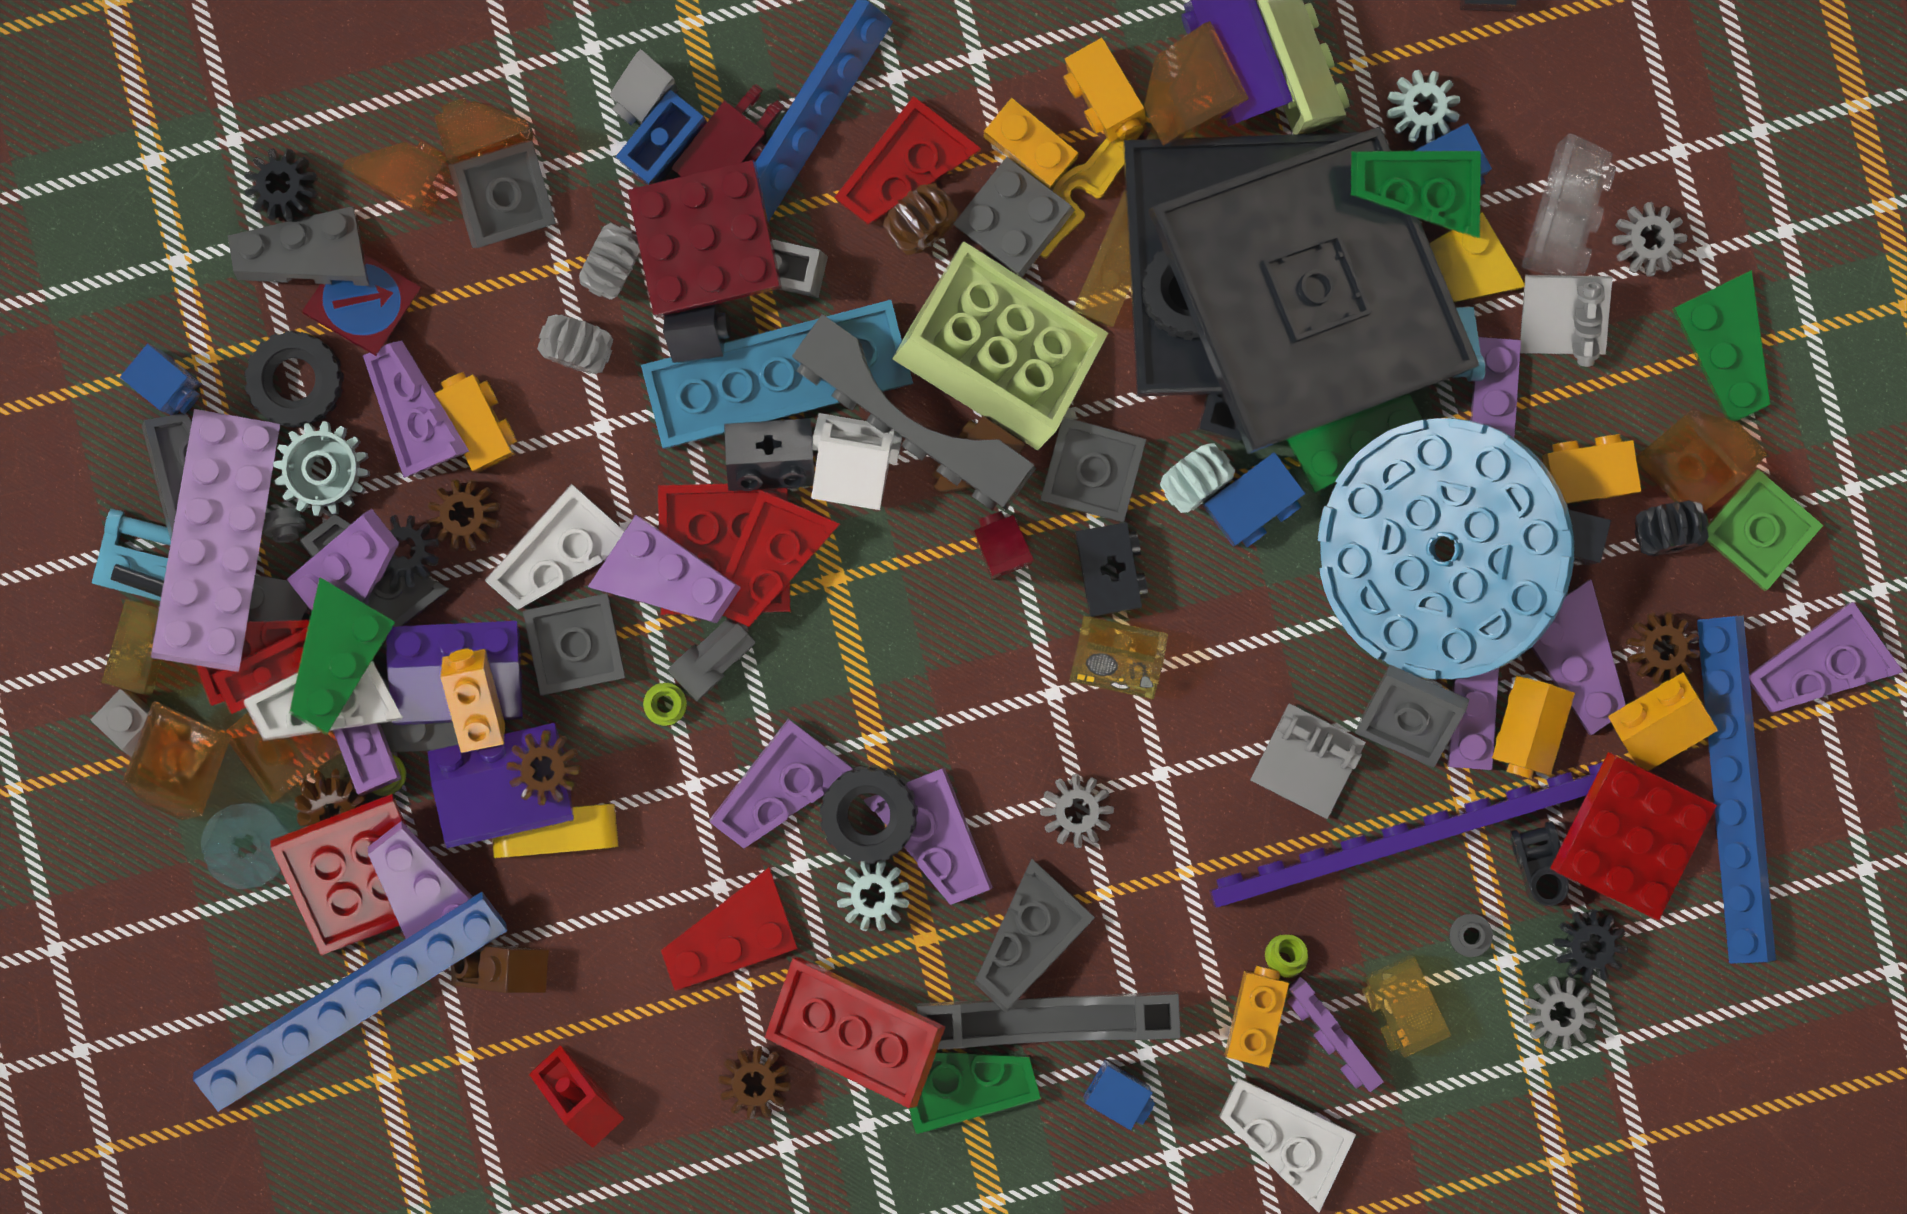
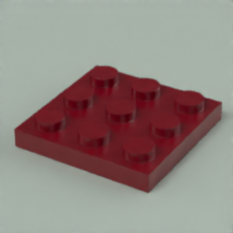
M753 160L627 190L653 316L656 318L782 289L757 166Z

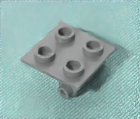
M1525 275L1520 353L1573 354L1577 358L1579 365L1584 367L1593 366L1600 354L1606 355L1612 276Z
M1288 704L1250 780L1328 819L1352 769H1355L1361 758V751L1366 742Z

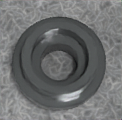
M277 509L265 515L266 523L263 525V534L273 537L274 542L294 541L299 538V533L306 529V521L300 517V511L297 509Z
M1465 914L1458 917L1451 925L1449 940L1454 950L1466 957H1477L1485 953L1491 946L1493 931L1488 921L1476 914ZM1474 927L1479 932V939L1473 944H1468L1464 940V932L1468 928Z

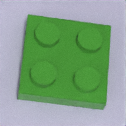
M1756 469L1709 522V538L1707 542L1763 591H1767L1824 525L1763 472Z

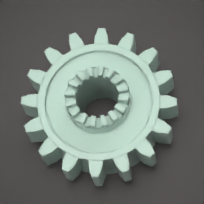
M322 421L320 431H315L312 424L306 423L304 424L305 434L300 436L296 432L291 431L288 434L292 443L289 446L279 444L278 449L284 456L282 461L273 462L274 467L282 470V476L274 480L275 484L287 486L288 490L283 495L286 501L295 498L299 499L296 507L297 510L304 512L309 504H311L314 516H321L324 506L328 507L331 514L337 515L339 514L338 503L343 502L352 507L354 501L350 494L353 491L358 493L365 492L366 489L358 483L359 477L370 476V471L360 468V462L368 459V454L365 452H355L354 449L361 441L357 437L346 441L344 439L347 433L346 428L340 426L333 434L331 433L329 422ZM327 457L332 465L331 473L326 479L317 481L313 477L311 467L317 459Z

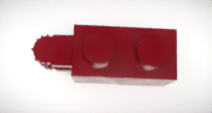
M757 84L753 85L735 108L724 100L671 167L673 173L678 177H683L750 160L756 162L766 146L763 144L767 138L766 132L781 114L784 105L778 100L770 104L765 110L764 115L755 125L745 115L759 101L764 89Z

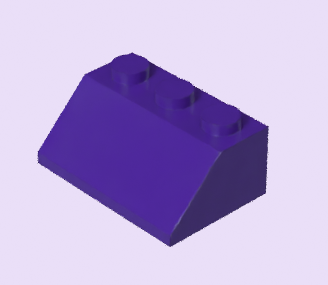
M1190 0L1183 5L1185 13L1181 14L1183 26L1189 38L1195 37L1201 52L1197 54L1199 69L1205 79H1211L1216 94L1212 95L1214 109L1219 119H1226L1228 127L1293 101L1256 0Z
M517 621L392 627L387 635L389 693L402 716L401 720L392 721V724L409 725L452 722L440 678L442 657L449 656L454 651L460 649L486 650L504 720L523 719L521 637Z
M555 723L504 734V745L461 753L459 744L428 751L431 784L446 848L574 820L570 790L558 784L563 792L564 799L556 802L550 790H548L546 804L538 805V790H534L528 800L522 799V792L528 785L523 782L516 787H511L509 783L513 778L520 776L521 771H511L506 768L507 763L510 761L522 762L523 760L511 751L514 745L522 746L527 751H530L524 738L529 733L533 734L540 746L542 732L549 730L551 732L550 745L554 746L559 738ZM545 756V759L539 761L537 757L534 761V764L538 767L536 775L539 778L543 779L544 776L549 774L551 779L555 774L550 768L553 761L549 757Z

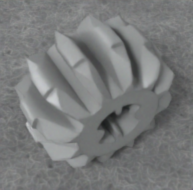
M1652 202L1644 204L1643 215L1636 207L1627 210L1631 222L1619 219L1616 223V227L1626 235H1618L1612 238L1613 245L1626 246V250H1623L1616 256L1618 261H1624L1631 256L1634 260L1629 266V271L1632 273L1637 272L1642 263H1644L1647 277L1655 275L1656 263L1664 272L1671 270L1672 264L1668 257L1680 260L1684 255L1681 249L1673 245L1687 241L1686 234H1674L1673 231L1683 223L1680 217L1675 218L1670 223L1666 221L1670 214L1668 206L1662 207L1657 216H1655V207ZM1653 230L1656 233L1654 240L1659 245L1658 247L1654 245L1647 249L1644 247L1646 239L1640 234L1641 231L1643 234H1646L1648 231Z
M612 223L603 227L579 274L581 285L599 297L602 295L608 299H613L618 296L640 253L638 239L632 233L633 231Z
M564 315L548 316L546 324L542 326L539 335L540 341L537 349L544 358L588 374L603 372L604 366L608 363L612 353L610 349L613 339L607 331L573 317L570 318Z
M1073 774L1071 779L1073 789L1068 790L1065 782L1059 778L1055 783L1063 794L1057 797L1049 791L1044 793V798L1056 803L1055 808H1041L1040 814L1042 816L1056 815V820L1048 823L1044 828L1049 833L1060 825L1063 827L1057 838L1058 843L1064 844L1069 832H1073L1074 846L1081 848L1082 832L1086 831L1090 841L1096 843L1099 839L1092 830V827L1096 824L1102 830H1109L1110 824L1098 819L1099 814L1114 813V807L1108 805L1098 806L1097 802L1109 796L1107 789L1101 790L1095 796L1090 794L1096 786V779L1091 777L1087 781L1085 789L1082 790L1080 789L1079 774ZM1076 798L1083 799L1081 805L1085 806L1088 804L1089 814L1082 815L1080 823L1070 822L1072 816L1066 818L1064 812L1065 807H1071L1073 799Z
M1551 976L1548 980L1549 992L1539 983L1533 986L1534 991L1541 997L1538 1002L1532 998H1525L1524 1004L1536 1010L1535 1013L1524 1015L1523 1022L1526 1024L1539 1022L1530 1032V1036L1533 1039H1538L1546 1033L1545 1047L1552 1049L1559 1036L1562 1048L1568 1050L1571 1048V1034L1581 1043L1587 1040L1585 1034L1579 1029L1582 1024L1589 1028H1595L1596 1022L1584 1017V1013L1597 1010V1005L1593 1002L1581 1004L1589 995L1590 990L1587 987H1581L1573 993L1575 979L1568 977L1561 989L1558 978ZM1558 1002L1570 1009L1569 1017L1564 1015L1563 1017L1566 1021L1561 1024L1558 1020L1550 1017V1010H1556L1553 1005Z

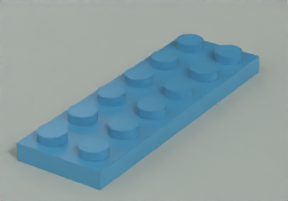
M891 300L826 316L857 338L862 344L867 365L882 392L913 384L910 370L892 359L902 339ZM818 319L724 343L723 357L673 363L670 357L641 365L662 448L667 449L724 434V424L774 421L839 404L840 402L831 396L835 388L823 380L816 386L796 371L801 364L792 357Z

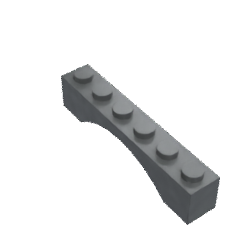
M823 314L792 355L801 364L796 370L799 374L816 386L821 380L835 388L831 395L834 399L851 411L856 405L870 413L866 420L869 424L883 434L890 433L891 430L905 438L901 445L904 449L921 461L926 455L941 464L936 470L939 474L956 486H958L961 480L976 489L972 497L991 511L997 505L1006 511L1036 470L1034 464L998 439L976 441L952 438L928 430L907 418L889 402L878 387L867 365L863 347L859 340Z
M1176 991L1019 998L1006 1013L993 1000L917 1004L918 1014L945 1026L938 1049L1051 1041L1181 1038L1179 995Z

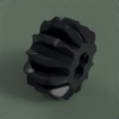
M274 148L269 149L268 158L270 163L266 164L261 158L255 157L253 162L261 170L258 174L251 171L245 173L244 177L256 183V185L248 187L244 190V193L248 198L259 197L254 202L252 208L257 213L268 208L267 218L269 220L276 221L282 209L285 219L293 221L294 212L292 207L296 206L303 213H307L309 207L301 200L304 196L311 199L317 198V191L306 187V185L314 183L318 180V177L314 172L303 173L308 168L310 162L305 157H302L294 163L295 152L292 149H286L281 161L278 152ZM278 176L283 180L290 177V181H286L290 188L284 194L279 190L274 193L272 192V189L277 188L273 181Z
M1676 501L1670 504L1651 507L1648 510L1641 511L1634 519L1636 541L1639 543L1641 553L1648 556L1668 555L1694 549L1697 546H1702L1709 538L1707 514H1704L1702 504L1696 501Z
M393 515L390 517L392 529L390 532L399 542L398 546L401 548L407 544L411 546L410 557L412 558L408 560L406 557L401 556L395 559L392 556L382 578L388 572L391 573L389 586L396 588L399 576H405L407 587L413 588L415 586L413 573H416L421 579L427 580L430 577V572L423 564L430 566L438 564L439 558L432 553H428V551L438 548L439 542L438 539L433 538L423 540L431 529L428 524L422 525L417 531L413 530L415 516L409 515L406 527H400L399 518L397 515Z
M1590 909L1586 923L1582 914L1575 911L1572 913V919L1576 927L1572 928L1565 922H1561L1558 926L1561 931L1568 934L1567 939H1553V945L1566 947L1567 950L1555 957L1556 962L1562 964L1572 960L1567 967L1566 974L1574 977L1582 968L1581 976L1582 981L1585 983H1591L1594 969L1598 977L1605 981L1609 978L1605 967L1606 964L1617 970H1620L1622 967L1621 962L1613 958L1614 952L1620 954L1627 953L1628 947L1615 944L1614 941L1622 938L1626 933L1622 928L1609 932L1615 920L1612 915H1606L1599 923L1598 910ZM1590 934H1595L1596 936L1593 940L1600 942L1599 950H1593L1591 956L1586 958L1585 955L1588 952L1581 949V942L1589 941Z

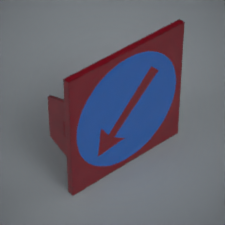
M364 254L369 286H356L353 281L332 280V284L320 283L302 310V313L377 356L421 287Z

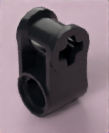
M1553 821L1545 822V826L1522 833H1519L1517 830L1510 831L1513 853L1520 868L1529 899L1540 906H1553L1561 903L1567 896L1569 883L1567 877L1550 869L1561 847ZM1540 841L1545 842L1544 845L1527 848L1529 844ZM1544 874L1551 875L1558 884L1556 894L1550 899L1542 898L1536 890L1537 880Z

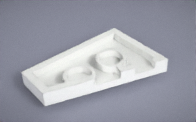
M571 484L485 581L518 610L605 560L624 533V530Z
M373 661L362 676L330 731L402 719ZM298 673L244 700L243 703L264 741L320 732L289 714Z
M1237 1078L1219 1117L1317 1212H1320L1356 1134L1241 1078Z

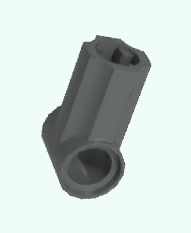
M727 618L698 646L695 644L688 649L667 671L697 702L725 676L723 673L746 654L756 642L737 621Z

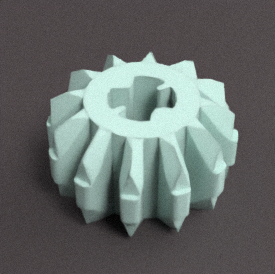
M1416 70L1412 74L1413 85L1407 79L1401 77L1397 81V85L1402 93L1390 92L1388 95L1390 102L1400 106L1389 109L1387 117L1392 119L1402 118V121L1394 128L1397 134L1403 132L1407 126L1412 129L1408 138L1409 142L1415 143L1420 131H1423L1424 140L1428 144L1435 140L1434 129L1444 136L1450 132L1449 126L1445 121L1457 122L1459 119V114L1448 109V107L1458 105L1460 97L1456 95L1445 96V93L1451 89L1453 83L1448 80L1439 88L1435 85L1439 73L1436 71L1431 72L1427 83H1424L1423 74L1420 70ZM1416 98L1420 102H1424L1427 99L1430 100L1433 105L1429 111L1434 112L1433 115L1430 116L1427 112L1418 115L1414 110L1418 102H1413V100Z
M1209 443L1200 446L1170 468L1163 475L1160 486L1171 505H1175L1180 513L1194 510L1215 496L1226 484L1232 481L1235 470L1229 463L1230 459L1224 451H1220L1215 443Z
M885 860L878 861L876 873H871L870 864H866V861H861L863 876L860 877L855 869L848 867L845 871L847 876L855 882L854 886L845 882L838 883L837 889L851 893V897L838 900L837 905L839 908H843L853 904L855 909L845 917L848 923L854 921L860 913L864 915L860 926L861 930L867 931L870 917H875L878 930L883 931L886 925L882 915L886 913L895 923L901 919L900 915L891 908L892 904L902 908L908 907L909 901L905 898L895 897V893L908 890L909 885L907 882H902L893 886L891 881L899 876L901 870L895 867L887 877L884 876L882 872L886 866ZM872 883H877L882 886L879 892L885 891V900H879L875 903L874 907H871L864 903L867 900L866 897L861 898L862 888L869 889Z

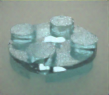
M256 803L230 805L216 813L209 820L203 831L201 849L202 853H204V860L208 865L207 868L216 880L231 888L247 889L263 886L281 872L271 850L270 840L286 835L289 831L280 818L265 806ZM247 834H250L254 837L253 844L257 846L255 854L247 853L242 858L238 855L239 847L234 845L237 837L244 839Z

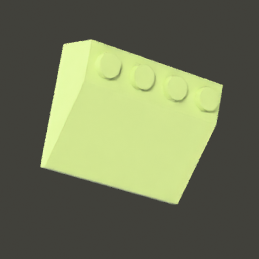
M1256 0L1293 99L1292 102L1282 106L1292 133L1309 134L1343 121L1346 117L1344 109L1350 107L1349 100L1342 83L1335 85L1329 69L1334 67V61L1326 43L1319 44L1314 28L1319 27V22L1312 4L1307 3L1304 5L1303 0Z
M963 242L913 321L892 359L1038 451L1057 431L1108 332L971 245Z

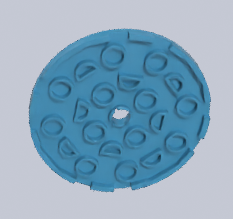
M1436 418L1411 422L1385 432L1362 448L1347 463L1335 481L1337 484L1332 491L1327 506L1323 508L1318 534L1322 568H1319L1324 591L1331 608L1344 629L1360 647L1377 660L1381 659L1389 665L1391 664L1418 677L1458 679L1488 673L1505 666L1525 653L1544 635L1561 609L1568 592L1574 562V537L1568 507L1562 492L1551 473L1530 449L1507 433L1483 423L1457 418ZM1443 536L1455 542V552L1450 561L1439 559L1435 553V544Z

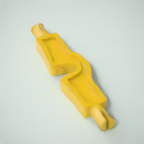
M1143 124L1142 129L1136 135L1126 140H1137L1144 130L1147 129V126ZM1106 138L1085 164L1072 168L1056 183L1053 192L1069 203L1075 211L1039 256L1046 259L1057 245L1083 221L1085 217L1084 211L1079 209V206L1070 197L1074 189H1082L1095 199H1100L1104 196L1124 166V140L1118 138L1109 143Z

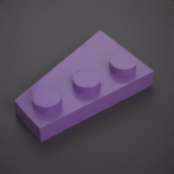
M370 509L292 574L287 581L311 611L319 578L326 580L368 605L370 602L368 598L375 584L381 580L399 542L376 513Z
M637 515L634 516L588 586L598 591L618 595L713 623L719 621L741 588Z
M1849 602L1751 672L1749 679L1750 685L1768 710L1775 712L1881 678L1903 673V670L1855 603Z
M787 719L709 819V822L742 848H746L786 821L789 816L810 802L813 803L825 795L824 793L838 777L853 768L790 719Z

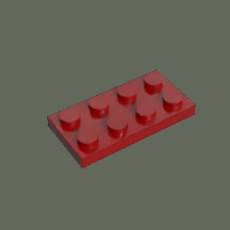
M799 957L792 958L764 1038L907 1108L917 1107L945 1026Z

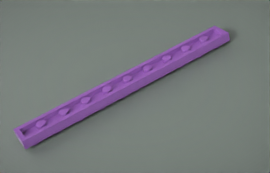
M1478 337L1480 353L1485 361V376L1482 381H1473L1471 420L1499 429L1514 438L1521 340ZM1499 668L1473 677L1453 679L1452 692L1468 698L1469 702L1462 719L1449 740L1447 767L1492 770Z

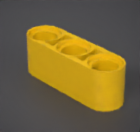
M615 804L573 807L574 820L492 838L494 858L618 847Z

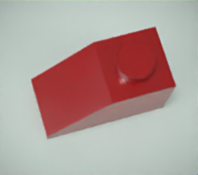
M561 1045L529 1074L562 1122L592 1148L624 1120V1117L608 1095Z

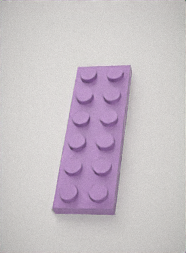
M194 409L151 658L239 672L280 424Z

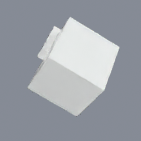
M819 413L812 442V450L818 451L811 499L880 510L889 463L897 465L902 436L893 430L890 433L883 434L867 421Z

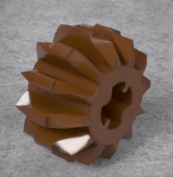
M935 183L920 185L915 191H909L907 196L898 200V204L889 210L888 216L884 220L883 226L890 240L906 255L922 253L925 248L932 247L937 240L943 238V235L948 230L952 229L953 222L957 219L958 212L951 201L952 199Z
M453 479L451 481L452 495L442 487L436 490L438 496L444 500L442 505L435 502L428 503V509L440 512V517L431 518L427 523L430 527L444 526L435 537V539H438V542L445 541L453 534L450 542L451 550L458 551L464 537L468 550L475 551L477 549L475 535H478L485 543H489L492 540L491 536L483 530L485 525L499 528L500 522L488 518V513L499 511L501 509L500 504L490 503L484 505V502L493 493L487 487L481 490L475 497L478 487L476 480L470 479L465 493H463L461 482L458 479ZM461 504H464L468 509L474 510V519L469 517L468 520L471 523L465 527L462 522L454 520V511L459 513L460 511L457 507Z
M1665 612L1661 624L1658 616L1655 613L1647 614L1649 629L1639 622L1632 626L1641 638H1627L1625 644L1629 647H1638V653L1627 656L1628 663L1643 661V664L1636 672L1637 676L1644 677L1653 669L1652 683L1661 684L1664 672L1668 680L1678 675L1676 667L1686 674H1690L1693 671L1692 666L1684 659L1686 657H1700V651L1688 649L1687 644L1696 642L1699 636L1697 633L1686 636L1682 634L1689 626L1687 619L1680 620L1673 627V612ZM1661 636L1666 637V645L1672 646L1671 654L1663 655L1665 660L1660 659L1659 651L1653 650L1654 642H1662Z
M549 730L542 732L540 746L532 733L525 735V742L530 751H527L522 746L514 745L511 751L523 760L522 762L510 761L506 765L508 770L521 771L520 776L510 780L511 787H516L525 782L528 786L521 795V798L524 800H528L534 790H538V805L546 804L548 790H550L556 802L562 801L564 795L558 784L573 791L577 784L572 779L566 777V774L575 775L582 772L581 766L568 765L567 760L573 759L579 754L578 750L574 748L563 754L561 749L566 744L567 737L564 735L560 736L555 745L552 746L550 745L551 732ZM545 756L553 761L550 768L555 774L551 779L549 774L544 776L543 779L536 775L538 767L534 764V761L537 757L539 761L544 760Z
M337 768L332 771L331 778H325L324 774L317 771L314 775L315 783L303 781L301 784L302 795H298L295 798V808L300 811L297 814V822L300 826H309L367 804L364 802L367 794L364 796L358 795L351 776L349 775L341 780L340 771ZM334 803V808L336 809H330L329 804Z
M762 1046L755 1047L753 1060H749L747 1051L744 1048L738 1049L737 1055L742 1065L740 1066L735 1061L727 1058L724 1066L734 1073V1076L723 1074L718 1077V1083L732 1085L731 1089L725 1090L720 1094L721 1100L725 1101L736 1096L738 1100L733 1104L730 1111L733 1114H737L743 1104L748 1105L746 1114L748 1120H754L756 1106L759 1105L766 1118L772 1116V1109L768 1100L779 1107H783L786 1100L776 1093L775 1090L790 1091L792 1086L788 1081H777V1077L789 1072L788 1065H782L774 1070L772 1065L777 1061L779 1054L773 1051L766 1062L762 1061ZM749 1072L751 1077L756 1072L762 1074L764 1078L761 1084L766 1089L759 1093L758 1089L755 1090L754 1094L748 1092L745 1089L748 1081L744 1076Z

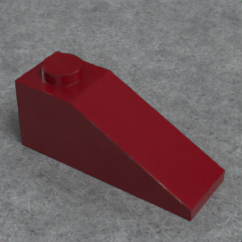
M999 511L978 520L980 528L973 530L991 580L1032 565V555L1014 515L1005 518L1003 512Z

